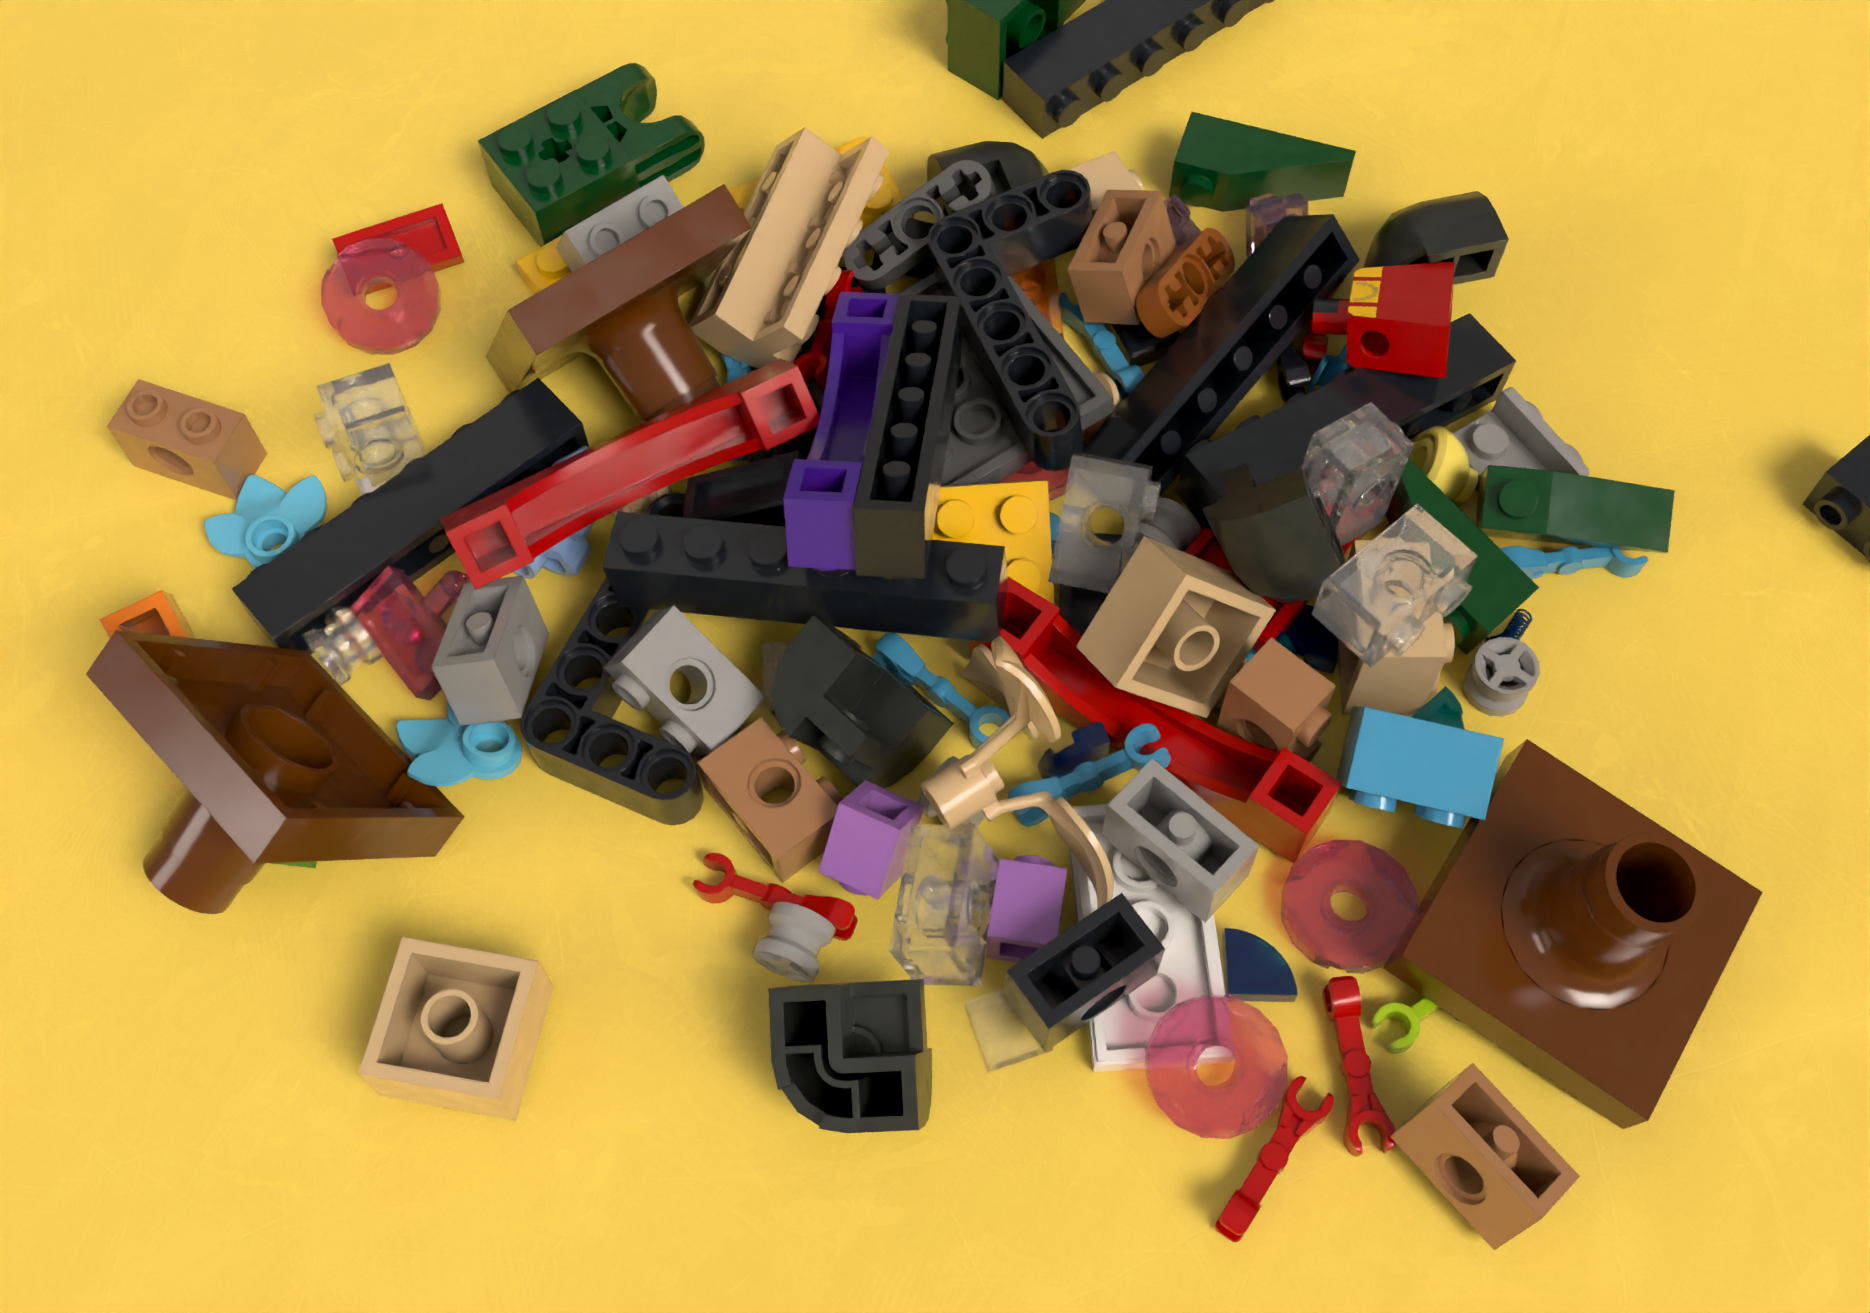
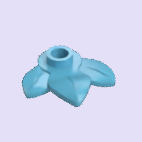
M250 475L247 477L238 495L235 513L221 514L206 519L204 521L205 531L211 545L218 552L227 556L247 558L250 565L255 569L260 565L270 563L299 543L300 539L307 532L315 529L322 523L327 511V496L320 480L314 475L297 483L288 493L257 475ZM283 544L281 547L270 551L274 546Z
M449 702L447 718L397 721L396 724L399 742L404 751L415 758L410 764L407 774L423 784L452 786L472 777L485 780L499 779L515 771L521 762V742L507 723L485 722L460 726Z

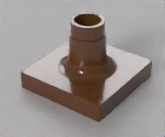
M723 184L507 310L486 358L508 392L511 393L515 390H521L538 377L543 379L584 353L588 354L601 364L641 423L721 387L716 378L718 374L682 314L678 304V297L705 282L752 227L726 185Z
M116 630L86 673L89 679L187 788L164 823L162 834L145 856L143 869L149 881L158 891L173 902L189 910L204 914H219L226 911L243 886L250 883L266 863L435 857L465 817L436 786L423 784L408 776L407 770L412 761L307 651Z
M1526 739L1505 757L1495 775L1485 820L1470 817L1383 969L1621 1129H1626L1649 1120L1763 892Z

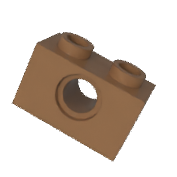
M1106 191L1067 269L1084 322L1139 325L1141 319L1136 308L1137 293L1171 256L1176 246L1161 191Z
M138 379L107 425V428L135 467L236 501L247 477L255 475L267 455L245 414Z
M1271 637L1229 681L1216 728L1245 741L1279 752L1285 747L1310 763L1322 745L1317 739L1325 731L1333 718V715L1327 711V707L1336 685Z
M760 717L705 756L697 764L705 790L783 883L825 851L838 804L843 798L827 778L822 776L815 780L802 764L806 759L795 740L787 735L785 730L775 734L763 718ZM775 788H785L793 792L782 803L770 804L761 800L768 791Z
M1474 1063L1470 1064L1431 1096L1390 1136L1493 1250H1496L1541 1220L1580 1177Z

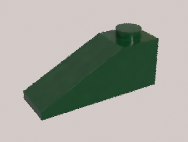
M1191 111L1174 160L1169 199L1185 202L1195 207H1205L1225 212L1344 197L1356 151Z
M1404 453L1394 460L1375 485L1395 540L1434 541L1436 566H1444L1446 568L1448 580L1446 601L1441 605L1443 623L1452 624L1455 645L1465 655L1470 653L1539 589Z
M1488 465L1480 474L1475 524L1489 537L1666 554L1669 547L1675 490L1551 470Z

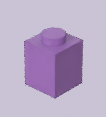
M864 780L839 802L818 872L838 881L845 890L864 896L869 895L879 899L904 873L925 806Z
M1033 855L1018 856L1014 860L999 859L987 934L986 958L1019 963L1058 936L1067 868L1054 867L1050 860Z

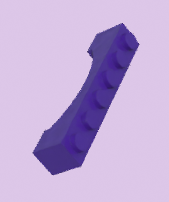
M840 292L832 319L829 367L816 435L807 460L794 459L783 497L788 567L814 568L819 571L856 570L853 506L900 294Z

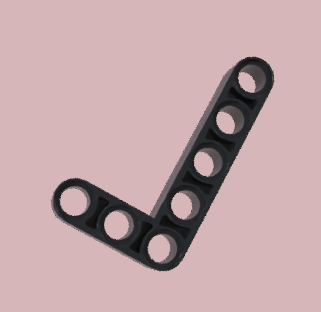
M1073 170L1052 172L945 216L934 223L929 230L927 238L936 281L944 296H961V329L1029 457L1036 466L1047 471L1068 469L1076 464L1082 456L1084 443L1080 410L1073 393L1007 276L1014 275L1079 247L1093 219L1089 182L1082 174ZM1053 429H1060V431H1056V432H1047V431L1053 430Z
M677 492L665 494L657 498L649 506L645 514L682 517L686 494ZM606 577L526 708L521 720V732L538 767L547 774L659 823L671 826L684 824L698 814L704 801L703 788L694 760L682 748L612 719L622 699L612 687L615 679L603 668L655 612L660 610L620 607ZM616 628H630L621 636H607L610 631ZM585 679H600L596 685L588 689L575 688ZM554 731H569L564 739L556 743L543 742ZM611 755H627L626 759L616 767H599L602 761ZM678 778L685 781L684 785L673 793L665 794L656 791L660 784L668 779Z

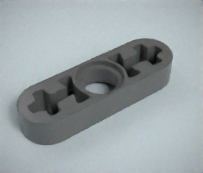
M973 160L957 161L861 230L853 243L844 251L845 266L847 270H853L856 282L867 289L877 290L885 288L929 257L931 253L927 239L928 236L922 239L908 237L905 233L907 220L913 214L921 211L933 214L936 222L945 217L939 204L935 201L940 196H942L945 204L949 206L952 214L996 196V188L987 169L979 162ZM965 180L972 186L976 185L975 188L978 196L971 201L963 195L960 196L961 194L957 187ZM892 231L904 249H906L901 254L898 253L887 237ZM870 249H873L877 254H881L879 257L883 265L875 271L868 265L865 266L866 260L863 255Z

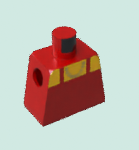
M1455 262L1360 268L1354 272L1350 299L1315 298L1312 332L1313 334L1347 335V363L1352 367L1446 378Z

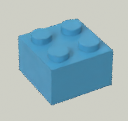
M1353 706L1336 779L1342 782V786L1350 789L1348 799L1353 800L1356 804L1395 812L1397 800L1416 804L1414 815L1421 816L1422 819L1463 828L1466 816L1482 820L1486 818L1504 738L1373 708Z

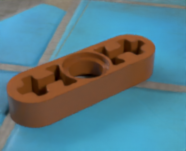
M1206 228L1182 242L1137 293L1136 308L1138 315L1146 329L1154 336L1165 338L1191 324L1233 273L1235 268L1234 255L1229 243L1219 231L1213 228Z

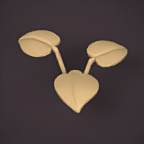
M999 636L992 641V652L984 644H980L973 649L970 662L963 669L960 677L984 692L1005 710L1010 718L973 753L965 755L922 782L921 788L933 810L948 830L955 828L980 811H982L988 821H991L1005 812L1029 807L1043 809L1049 815L1056 831L1077 858L1092 882L1097 895L1098 909L1112 900L1114 889L1113 874L1100 842L1073 807L1062 796L1055 799L1047 791L997 801L995 793L1004 788V783L989 758L1021 730L1031 742L1039 738L1038 731L1045 740L1052 744L1061 737L1057 716L1045 692L1036 679L1023 667L1013 649Z

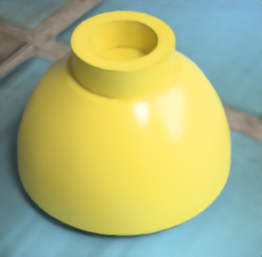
M1441 426L1431 427L1421 432L1406 449L1404 454L1451 501L1463 503L1474 492L1478 482V472L1469 467L1468 455L1462 443L1450 431Z

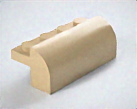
M806 127L776 145L743 213L752 228L717 267L689 324L694 334L724 355L755 368H761L780 358L793 364L801 345L809 339L818 325L819 316L816 312L823 297L834 287L840 277L841 268L838 264L845 249L853 243L861 231L863 221L859 218L865 205L873 198L883 183L884 175L880 171L890 150L871 136L845 153L840 154Z

